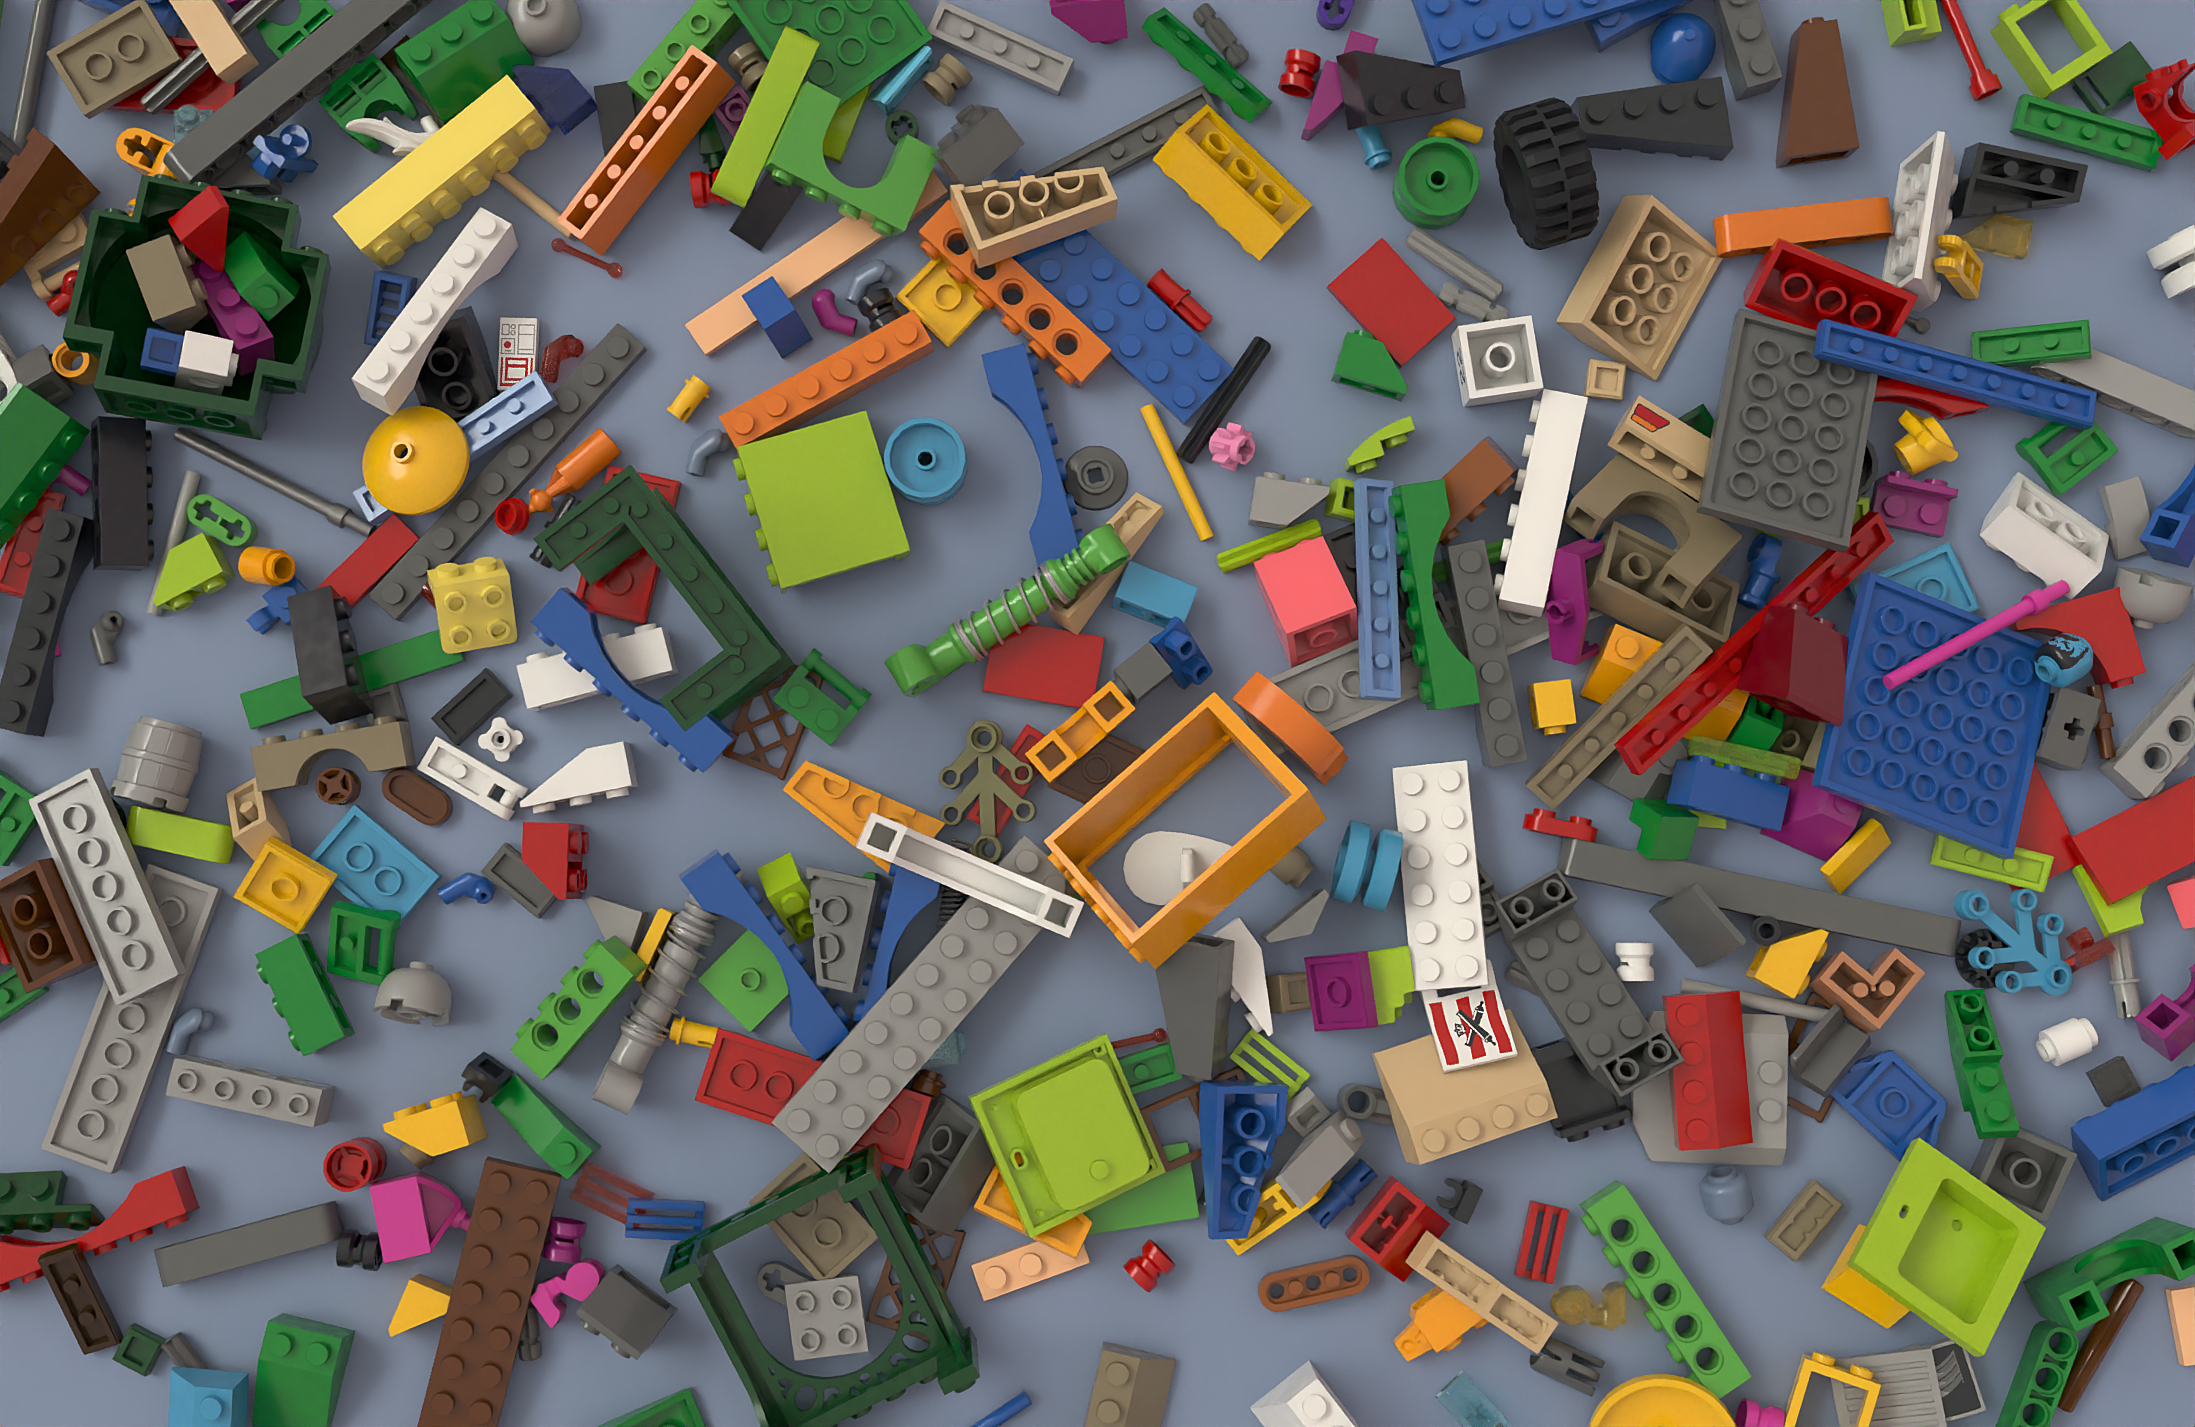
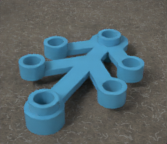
M2016 889L2010 895V904L2015 912L2017 932L1989 908V900L1981 891L1964 890L1956 895L1954 910L1960 918L1964 920H1979L2008 946L1996 949L1989 947L1972 948L1968 954V960L1973 968L1989 969L1994 964L2025 961L2035 970L2020 974L2016 971L2007 970L1999 972L1995 979V984L1999 991L2003 993H2017L2021 988L2038 986L2048 995H2062L2070 989L2073 973L2068 963L2060 958L2058 934L2064 928V920L2057 913H2043L2038 917L2036 925L2039 932L2042 933L2043 956L2035 949L2031 910L2037 905V896L2032 890ZM2022 894H2024L2026 897L2025 906H2023L2020 901ZM1974 899H1976L1977 901L1976 911L1974 910L1972 905ZM2049 918H2051L2053 921V927L2051 930L2047 926ZM1981 952L1985 955L1983 964L1979 961V954ZM2055 971L2058 975L2057 982L2054 980ZM2008 976H2010L2012 979V985L2010 988H2008L2006 985V979Z

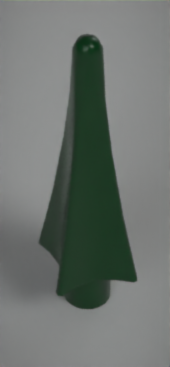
M711 114L699 130V155L703 156V164L708 163L709 172L714 173L716 169L721 168L723 164L722 159H725L727 153Z

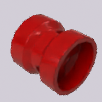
M1303 49L1287 50L1284 61L1286 71L1280 77L1278 89L1294 97H1312L1316 84L1313 77L1314 74L1319 72L1322 60L1320 56Z
M716 169L714 173L708 174L702 170L690 172L691 194L696 209L707 208L710 203H718L721 206L733 204L710 192L720 169Z
M1148 1239L1141 1247L1143 1255L1130 1258L1123 1267L1145 1291L1150 1293L1157 1286V1279L1160 1277L1159 1273L1169 1274L1176 1265L1155 1242Z

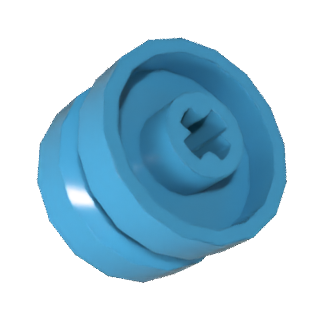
M931 417L913 418L899 425L888 438L884 451L885 470L896 491L909 502L922 506L939 505L953 498L964 485L968 472L967 454L957 431L946 422ZM925 456H930L932 461L928 466L921 465L923 464L922 458Z
M1350 820L1336 855L1330 899L1351 903L1356 899L1362 884L1361 902L1363 907L1384 912L1392 893L1400 863L1403 833L1383 828L1378 832L1371 848L1372 829L1370 824Z

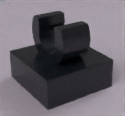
M483 1051L463 1071L461 1076L466 1079L463 1084V1090L467 1092L475 1085L483 1091L479 1102L484 1103L509 1082L514 1072Z
M1446 1178L1444 1183L1454 1188L1455 1195L1450 1200L1437 1196L1436 1201L1442 1207L1450 1209L1448 1213L1453 1218L1468 1225L1483 1189L1465 1179L1460 1185L1456 1180Z

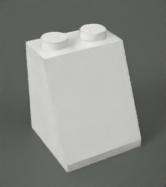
M1309 1360L1250 1407L1264 1427H1358L1355 1419Z

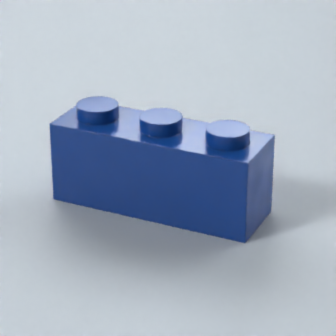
M1693 755L1692 760H1676L1667 804L1756 829L1781 831L1790 787L1776 784L1777 777L1763 773H1754L1753 777L1745 775L1746 768L1732 764H1723V768L1714 766L1715 759L1701 755Z

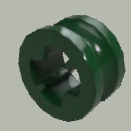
M906 110L893 112L888 116L885 123L888 139L895 146L902 137L897 136V131L893 129V126H900L902 121L907 122L909 129L912 128L911 132L905 131L903 137L908 134L917 139L919 136L917 120L912 113Z

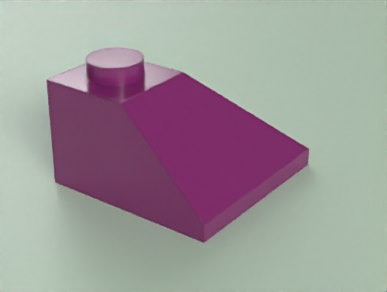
M1048 0L1051 14L1091 43L1112 44L1119 39L1128 38L1124 0Z
M1788 765L1779 784L1790 787L1781 831L1761 829L1760 834L1827 862L1841 848L1855 829L1864 806L1811 786L1814 772Z

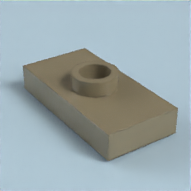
M1810 1179L1766 1232L1764 1237L1792 1261L1797 1262L1844 1204L1818 1182Z

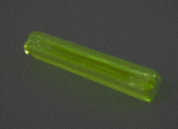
M1699 735L1691 736L1687 753L1691 757L1693 755L1706 756L1715 759V762L1737 765L1749 770L1789 779H1796L1801 768V759L1798 757Z

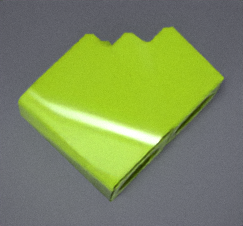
M1408 945L1368 951L1378 1025L1394 1023L1397 1017L1402 1016V1006L1413 1001L1412 992L1415 990Z

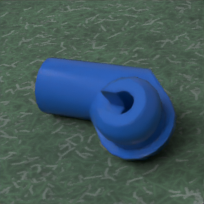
M464 873L439 888L438 893L447 905L464 895L476 899L477 903L486 904L492 900L495 887L488 878L473 873Z

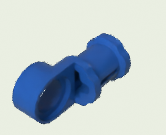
M1763 532L1752 542L1747 553V560L1750 562L1747 571L1750 575L1742 593L1738 594L1737 602L1756 611H1760L1767 605V600L1774 584H1778L1781 579L1774 572L1782 551L1783 544L1781 540Z

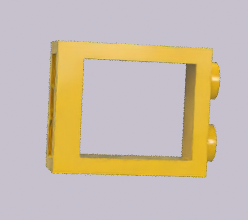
M1813 1351L1812 1356L1803 1353L1784 1413V1427H1795L1811 1371L1866 1390L1855 1427H1869L1881 1384L1878 1379L1873 1378V1371L1862 1366L1851 1364L1850 1369L1835 1365L1836 1358L1818 1351Z

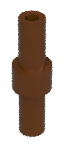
M2102 684L2087 686L2088 695L2101 700L2098 710L2099 721L2092 730H2095L2100 758L2116 757L2111 732L2114 722L2112 712H2107Z

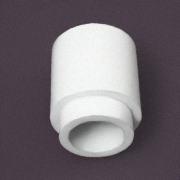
M2071 1018L2039 1032V1041L2036 1042V1047L2044 1061H2050L2053 1065L2060 1066L2090 1053L2092 1047L2098 1045L2099 1040L2093 1025L2086 1018L2079 1020Z

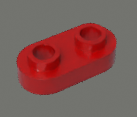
M1534 808L1533 814H1525L1522 829L1561 838L1566 837L1596 843L1598 828L1591 827V819L1570 816L1569 822L1555 819L1556 812Z

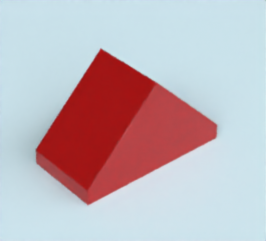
M208 186L168 221L181 243L215 271L224 270L229 205L217 186Z

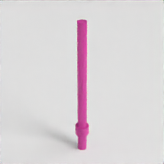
M2060 580L2043 590H2033L2024 595L2021 602L1883 676L1884 685L1891 690L2029 614L2037 615L2049 607V603L2069 593L2070 587L2068 583Z

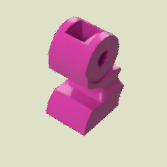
M585 1258L573 1265L568 1273L564 1271L555 1277L545 1279L539 1283L536 1292L530 1297V1300L552 1329L561 1321L566 1313L567 1305L560 1299V1293H564L578 1301L587 1299L605 1277V1270L598 1260Z

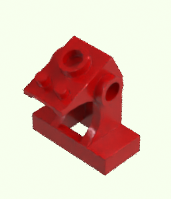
M2186 58L2177 61L2175 64L2166 65L2146 73V81L2133 87L2138 111L2165 142L2158 150L2166 160L2195 146V111L2187 106L2182 98L2184 92L2183 83L2195 70V63L2188 65ZM2171 87L2173 89V95L2168 94L2169 89Z

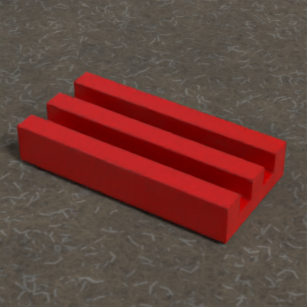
M1530 1200L1514 1271L1516 1276L1553 1284L1567 1222L1568 1209ZM1539 1210L1543 1211L1544 1214L1532 1269L1530 1270L1526 1269V1264ZM1556 1214L1557 1217L1545 1272L1542 1273L1540 1271L1552 1215Z

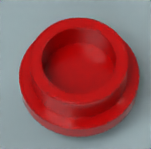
M509 498L498 504L495 510V523L506 534L518 535L528 525L529 508L522 499Z

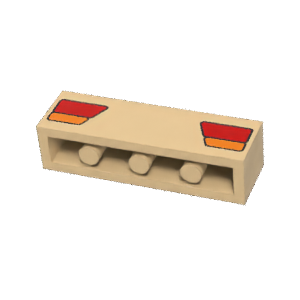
M1639 395L1622 416L1607 445L1699 501L1710 438Z

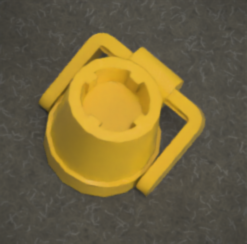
M1906 409L1898 418V421L1909 433L1893 444L1892 447L1903 468L1912 476L1941 462H1952L1958 457V452L1954 449L1948 435L1933 417L1929 416L1925 419Z

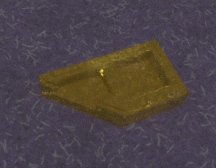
M1997 214L1962 236L1961 239L1967 241L1974 250L2023 260L2027 257L2034 222Z

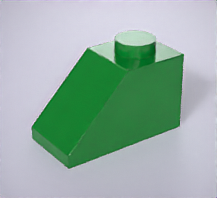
M246 231L242 232L225 248V271L239 294L267 321H270L296 297L301 285Z
M1354 330V333L1346 332L1331 381L1402 401L1408 387L1383 342L1375 340V335L1367 331Z
M1748 696L1741 716L1729 733L1727 746L1735 749L1742 755H1749L1762 761L1782 731L1784 713Z

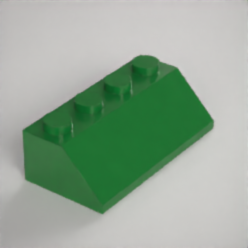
M19 382L15 384L0 404V550L12 538L17 527L26 515L34 509L39 498L51 482L59 476L61 469L73 453L82 446L84 439L91 431Z

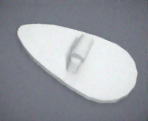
M1165 831L1148 833L1136 840L1126 853L1123 866L1125 880L1133 894L1144 902L1167 905L1231 849L1232 846L1185 833Z

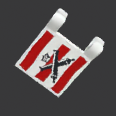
M1487 959L1489 985L1480 986L1478 989L1439 998L1437 990L1419 991L1443 1073L1512 1058L1518 1055L1496 985L1493 967L1489 959Z

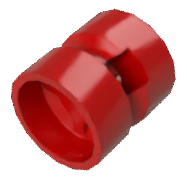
M358 1137L334 1146L327 1153L323 1162V1173L326 1181L333 1188L342 1192H352L374 1183L384 1174L387 1167V1155L384 1147L378 1141L369 1137Z

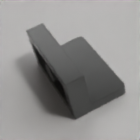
M1834 1004L1791 1055L1790 1062L1794 1079L1827 1098L1871 1045L1870 1036L1846 1023L1842 1008Z

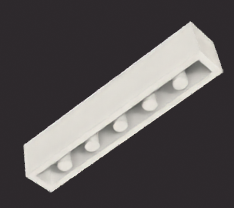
M1544 389L1541 401L1533 400L1529 422L1536 423L1534 435L1526 434L1522 456L1529 457L1526 470L1519 469L1514 491L1521 492L1519 505L1511 504L1507 522L1508 526L1514 527L1512 539L1504 538L1500 561L1506 562L1504 575L1496 574L1494 583L1495 596L1499 597L1498 609L1536 617L1542 616L1588 397Z

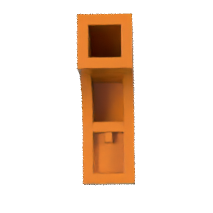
M1258 671L1232 698L1249 718L1282 743L1304 765L1311 775L1324 786L1333 776L1339 773L1343 764L1348 760V756L1343 752L1344 747L1311 714Z

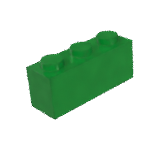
M308 933L295 934L255 954L259 962L256 965L257 972L265 984L269 983L275 996L272 999L274 1008L280 1017H285L291 1029L288 1032L290 1042L298 1052L301 1051L303 1056L315 1054L355 1034Z

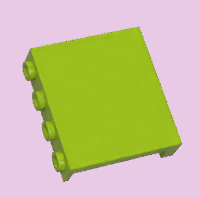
M866 410L737 447L738 458L732 460L738 481L746 480L749 493L743 495L749 516L757 515L760 529L754 530L760 551L768 550L771 564L765 565L771 586L778 585L781 594L787 593L789 588L894 558V561L909 557V544Z

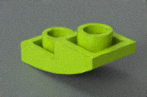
M1411 416L1385 426L1366 439L1345 462V471L1356 470L1357 474H1363L1378 468L1377 462L1381 461L1385 455L1382 445L1386 444L1387 449H1392L1408 443L1407 437L1411 436L1415 430Z

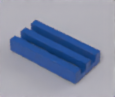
M628 1197L625 1238L682 1241L702 1231L705 1202ZM635 1208L695 1211V1217L635 1214ZM634 1223L694 1227L693 1230L642 1228L633 1226Z

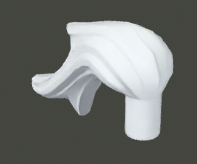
M431 115L423 117L420 121L426 133L409 132L397 127L386 117L383 118V121L372 118L355 119L346 125V129L349 131L373 137L394 147L395 149L392 153L404 157L440 128Z

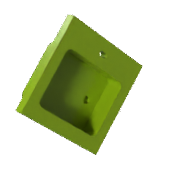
M1105 1033L968 1097L1029 1238H1033L1166 1172L1110 1040ZM1017 1152L1019 1153V1156L1022 1161L1020 1165H1017V1162L1014 1158V1155Z
M1916 1138L1908 1146L1846 1265L1974 1357L1984 1356L2046 1227L1924 1140Z

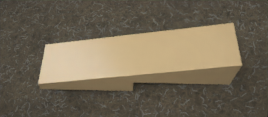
M169 0L216 75L229 86L259 65L257 59L225 16L226 13L217 0Z
M1136 492L1106 523H1110L1131 557L1121 566L1107 574L1098 575L1095 572L1096 578L1092 581L1087 578L1088 583L1086 585H1082L1080 582V589L1076 591V596L1070 602L1068 601L1067 604L1059 599H1053L1054 612H1051L1050 609L1047 611L1054 622L1076 635L1079 634L1123 572L1129 560L1132 559L1164 514L1161 505Z
M1427 1230L1405 1261L1415 1271L1536 1354L1540 1352L1559 1324L1551 1316Z

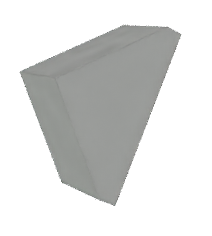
M591 896L585 899L605 940L616 935L629 949L636 953L649 912L601 896Z

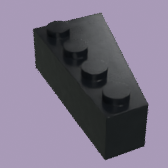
M1722 76L1576 97L1571 105L1572 113L1579 120V126L1584 131L1587 147L1619 151L1621 149L1641 150V153L1648 154L1662 152L1677 154L1679 157H1709V160L1723 161L1734 148Z

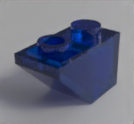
M515 65L511 69L519 80L515 85L529 101L534 98L542 107L538 113L551 130L558 126L563 134L567 135L597 110V105L592 96L569 69Z

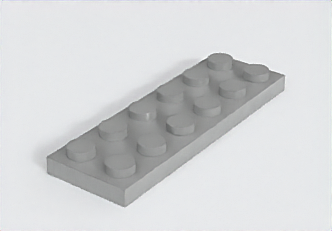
M89 768L28 801L116 1006L124 1005L187 972L112 798L108 794L109 791L99 768Z

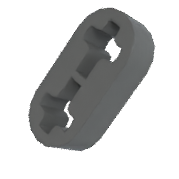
M771 1261L765 1264L759 1271L757 1286L765 1296L787 1307L785 1287L777 1284L774 1289L768 1286L769 1279L765 1276L766 1273L772 1274L775 1270H779L781 1272L780 1279L787 1284L815 1281L816 1279L784 1262Z

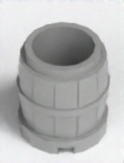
M141 716L139 723H134L127 743L122 748V758L117 780H112L108 794L185 814L190 800L186 797L192 786L195 774H198L200 768L198 764L204 742L200 739L202 732L171 722Z

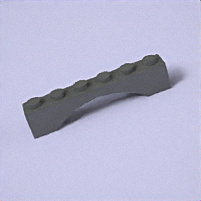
M1713 0L1721 30L1725 69L1736 102L1770 92L1783 76L1758 0Z
M1485 540L1440 548L1447 585L1458 617L1466 656L1475 667L1480 703L1474 704L1475 722L1483 766L1492 768L1527 761Z

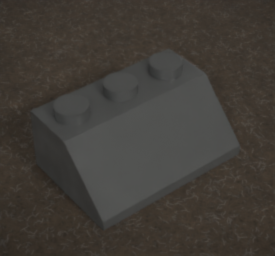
M940 1093L939 1098H935L930 1105L910 1169L906 1170L893 1166L887 1176V1180L900 1205L921 1223L952 1235L996 1162L974 1112L947 1095Z

